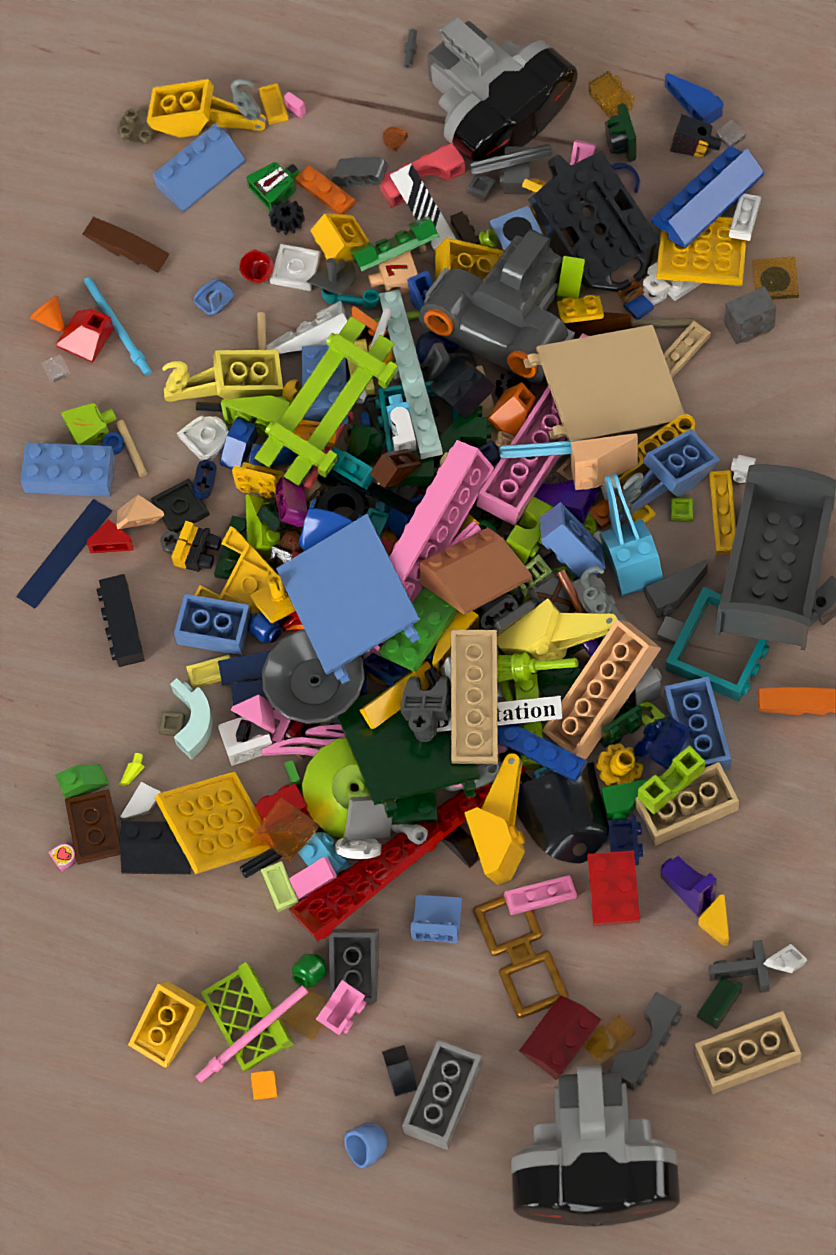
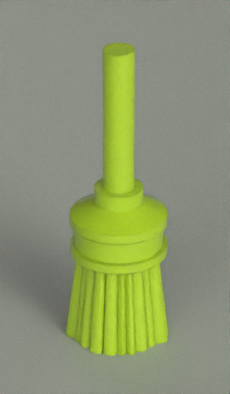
M527 652L522 654L513 653V655H497V682L512 679L515 681H528L532 673H536L537 670L578 667L577 658L536 661V659H531Z

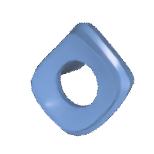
M214 279L197 291L194 303L206 314L215 315L232 300L235 293L221 280ZM213 292L209 296L210 303H208L206 301V296L208 295V293Z

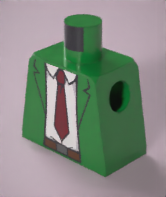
M273 162L246 177L248 188L272 211V205H278L279 200L284 203L295 192L293 178L299 175V171L294 164L283 169L277 162Z

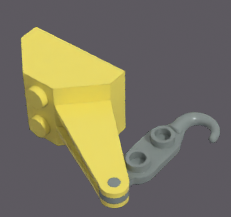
M593 566L585 570L581 576L580 582L583 587L584 601L593 614L561 613L547 598L497 636L499 648L506 655L527 652L530 658L536 659V661L557 660L565 657L569 647L607 635L618 618L612 614L613 606L602 589L589 582V577L592 573L599 572L603 574L604 570L601 567Z

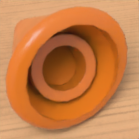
M57 295L50 298L30 315L31 320H35L59 332L65 330L58 300L59 297Z

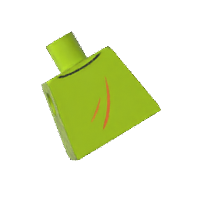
M95 403L61 412L64 423L76 445L99 444L103 437L109 433L106 424L117 420L112 408L100 413Z

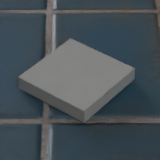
M370 796L350 797L345 839L352 841L390 837L392 817L387 818L384 805H374Z

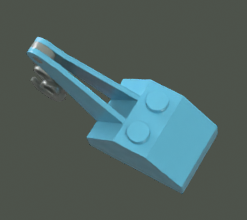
M616 473L605 476V482H602L603 485L600 486L604 499L609 502L612 529L601 532L599 536L620 596L624 597L645 590L647 586L662 580L663 574L652 535L642 519L633 522ZM616 496L619 498L627 524L620 526Z

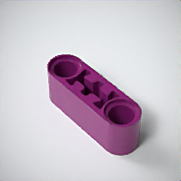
M281 477L275 490L279 520L302 527L308 513L303 483L298 487L286 478Z

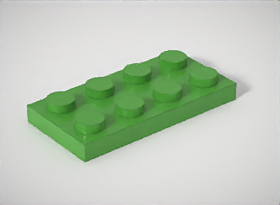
M423 587L412 603L420 618L419 621L414 623V628L418 632L420 639L412 643L410 638H407L404 630L387 639L378 651L381 657L414 672H417L459 612L425 587Z

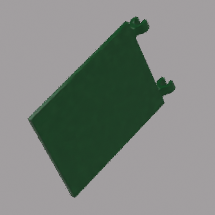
M386 690L359 696L345 713L337 716L373 804H383L387 818L397 816L395 811L397 809L395 800L457 784L463 785L467 798L476 796L474 780L479 779L480 776L475 765L451 764V731L437 732L431 741L420 742L409 727V721L405 720L400 710L375 729L369 727L360 709Z

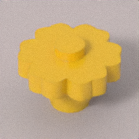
M621 743L609 745L606 751L601 752L598 756L596 767L601 771L599 778L607 786L638 781L643 770V765L638 762L640 755L632 747L624 748Z

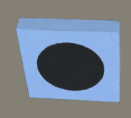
M529 206L490 220V226L495 231L503 251L506 250L515 236L519 235L524 238L530 229L543 235Z

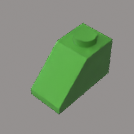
M100 764L76 765L55 775L66 799L90 794L109 785Z

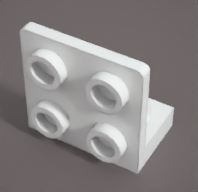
M240 717L219 724L218 728L231 766L263 756L261 751L267 746L272 745L267 730L251 722V732L248 741L237 742L236 732L242 719H247Z

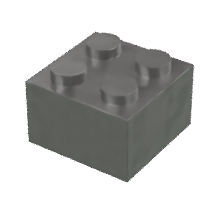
M765 286L725 303L724 324L736 344L748 342L754 336L761 333L766 334L775 328L776 305Z

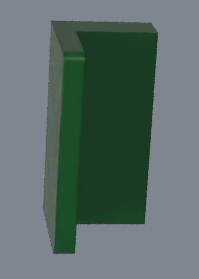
M722 977L698 1012L697 1018L717 1029L741 994L743 984L738 981L735 985Z

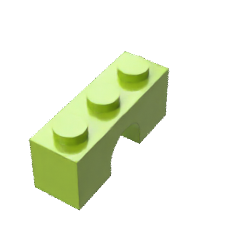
M533 497L519 523L527 529L515 525L506 540L523 564H526L530 557L534 559L539 550L538 543L543 544L541 541L540 517L553 508V506L536 497Z
M689 745L672 760V765L660 777L654 775L638 789V799L654 815L705 771V760Z

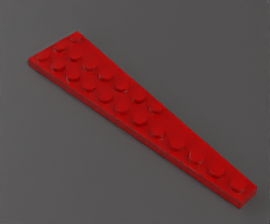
M522 763L521 774H523V773L526 771V769H525L523 763ZM493 783L475 789L476 796L467 798L464 790H462L437 807V822L417 823L428 832L424 843L415 844L408 839L406 833H399L382 845V852L379 856L361 859L339 874L337 878L289 908L292 916L318 942L329 937L334 928L425 853L433 851L437 846L436 844L467 820L464 812L476 807L481 808Z

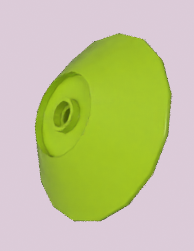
M339 738L320 748L308 763L302 782L303 798L308 806L306 809L314 823L328 834L338 838H345L350 797L370 796L347 739ZM351 784H358L359 790L357 792L351 791Z

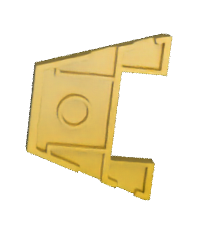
M230 526L221 544L240 553L241 556L220 595L199 585L195 596L247 604L250 607L251 614L260 613L261 611L251 601L250 594L268 586V577H271L273 581L272 575L279 574L234 527Z

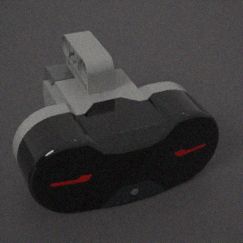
M453 17L438 30L443 42L427 55L430 80L444 94L439 101V106L448 113L445 119L444 137L471 162L504 155L506 147H523L529 143L564 107L574 90L578 77L576 67L544 40L525 44L521 48L512 40H508L500 47L472 22L467 21L463 23L457 17Z
M601 1065L577 1066V1074L558 1075L559 1087H554L556 1123L535 1125L533 1127L534 1145L523 1148L521 1152L511 1159L514 1212L523 1218L533 1221L587 1227L609 1226L647 1219L675 1209L680 1203L677 1152L663 1141L652 1140L650 1120H628L626 1083H621V1072L602 1073Z

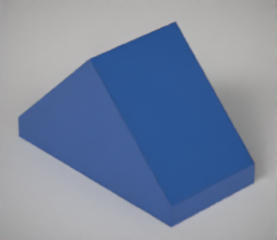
M428 270L408 278L410 302L419 312L425 303L426 293L433 284Z

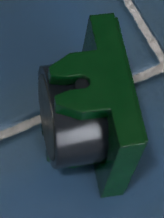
M625 103L619 104L618 115L611 117L605 122L607 143L610 153H626L628 162L636 161L635 131L627 105Z

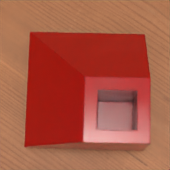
M94 309L76 311L57 341L56 347L93 363L114 330L111 318Z

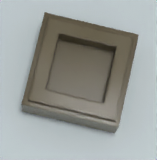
M162 711L159 734L175 736L184 726L185 714Z

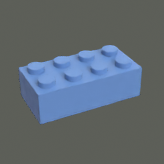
M329 345L302 346V387L329 349ZM344 357L304 416V420L322 421L348 382L347 358ZM347 415L346 418L343 420V422L341 423V425H342V424H349L348 415Z
M26 442L20 480L24 492L110 497L115 464L112 446Z
M709 676L664 686V698L679 754L690 745L705 760V768L720 762L723 770L731 769V756Z

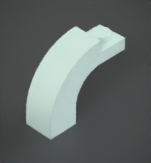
M176 678L170 684L172 691L191 710V716L188 724L174 736L176 745L192 760L203 750L211 736L213 726L212 713L208 700L199 687L193 691L188 683H181Z

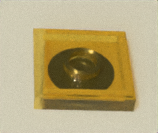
M795 257L752 260L755 290L765 286L772 300L799 298Z

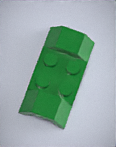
M426 216L408 224L410 230L407 232L406 230H401L395 233V237L389 240L386 238L375 242V246L367 242L351 249L350 252L354 263L358 264L361 271H364L438 238L439 234L432 220Z

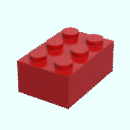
M634 850L588 854L593 926L640 923Z

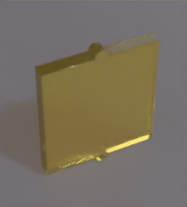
M306 987L308 993L289 1008L281 1020L294 1028L295 1033L300 1032L312 1041L324 1026L316 1018L327 1004V1001L323 999L322 995H317Z

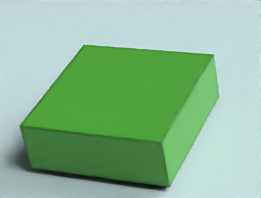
M293 760L285 762L284 765L291 785L295 783L298 789L302 788Z

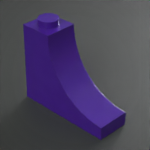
M571 480L558 484H542L534 497L553 507L561 502L580 523L584 524L601 488L599 486L586 490H575L574 481Z
M676 856L673 860L669 858L661 866V878L697 916L701 915L715 901L717 879L711 873L707 876L698 873L679 856Z

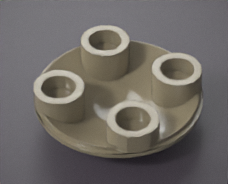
M128 109L118 124L119 135L130 144L148 143L157 136L159 131L150 127L147 122L148 111Z

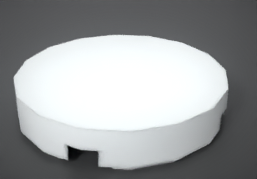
M342 838L336 842V853L347 858H374L382 852V844L378 843L376 839L347 841L345 838Z

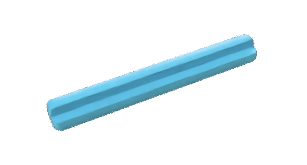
M573 441L501 445L499 454L501 458L571 454V442Z

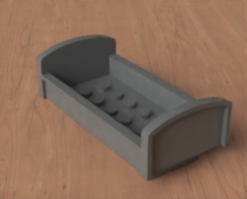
M768 464L749 466L724 588L717 611L715 635H720V632L747 636L801 646V650L805 651L829 523L836 493L835 479L817 472L789 466Z

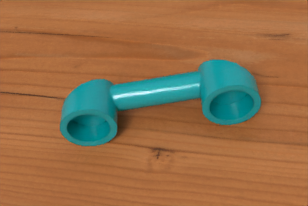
M321 288L322 298L330 304L341 301L342 303L363 306L364 309H371L377 306L380 301L379 292L373 289L366 290L363 293V297L344 294L341 296Z

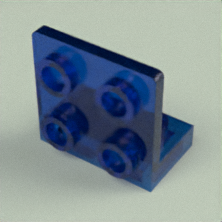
M670 716L648 723L643 731L644 737L642 741H639L633 749L635 763L650 758L668 770L672 765V760L679 755L691 730Z

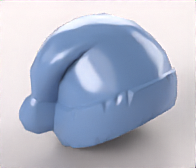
M364 1123L347 1131L344 1135L347 1153L353 1163L361 1169L373 1165L383 1156L388 1146L386 1132L376 1123Z

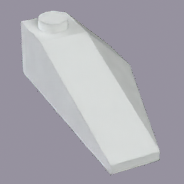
M339 301L316 314L317 318L312 322H302L299 324L300 326L296 329V332L289 331L266 345V350H278V353L282 354L300 351L302 346L327 345L326 341L330 334H339L349 320L342 302Z

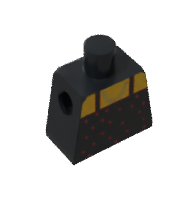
M681 114L670 152L704 157L707 148L719 151L722 139L711 136L713 128L711 124Z

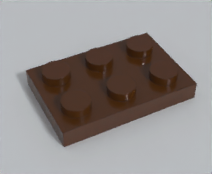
M107 789L65 799L77 864L120 855V839L110 790Z

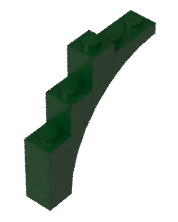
M478 406L466 420L459 414L452 425L439 436L443 455L445 452H449L457 440L473 447H482L487 444V438H491V425H487V417H482V406ZM419 449L411 451L422 465L397 486L431 485L437 475V463L443 455L421 459Z

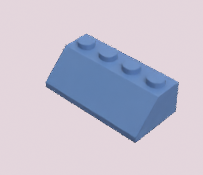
M215 123L153 173L156 187L184 213L246 161L230 136Z

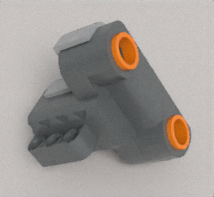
M530 229L524 238L519 235L514 237L485 279L462 269L448 270L444 268L426 293L425 303L420 310L419 321L424 328L533 383H540L545 377L542 365L526 368L523 360L528 359L527 355L538 354L537 346L573 340L575 335L574 332L566 328L565 324L558 317L546 311L557 296L563 260L560 255L549 249L551 241L549 237Z

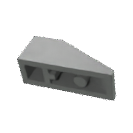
M706 560L646 587L645 596L657 618L669 616L679 608L707 574L708 563Z

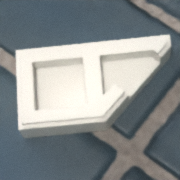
M141 782L120 816L121 820L126 821L131 817L151 813L157 803L155 797L161 791Z

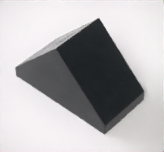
M405 1045L383 1051L382 1054L395 1097L416 1091L417 1085Z

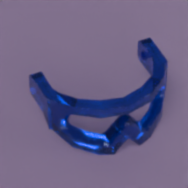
M627 163L612 164L611 166L614 170L626 168L634 174L636 179L634 192L638 193L641 180L636 170Z

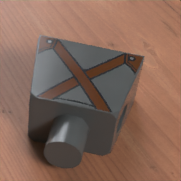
M561 570L551 572L528 588L527 591L530 596L528 601H531L535 608L548 598L561 613L576 611L557 575Z
M833 576L816 591L809 627L817 620L825 625L836 616V579Z

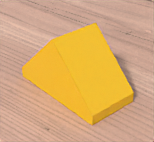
M725 894L719 895L701 915L698 926L721 945L728 946V923Z

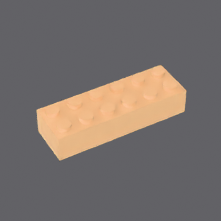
M617 619L562 700V719L549 720L542 731L563 749L583 759H587L601 739L602 729L613 721L661 650V647L630 622Z

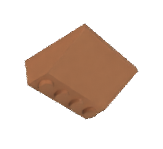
M489 528L420 562V584L464 615L532 579L531 573L503 537Z

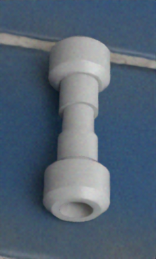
M418 824L391 826L392 831L406 833L408 839L415 844L424 843L428 836L427 830Z

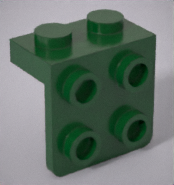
M626 700L613 721L602 729V737L599 741L604 748L619 743L626 734H633L639 730L642 725V707L637 705L632 708Z

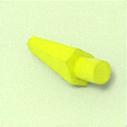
M134 754L133 762L128 763L119 785H129L144 769L145 766L141 764L143 754Z

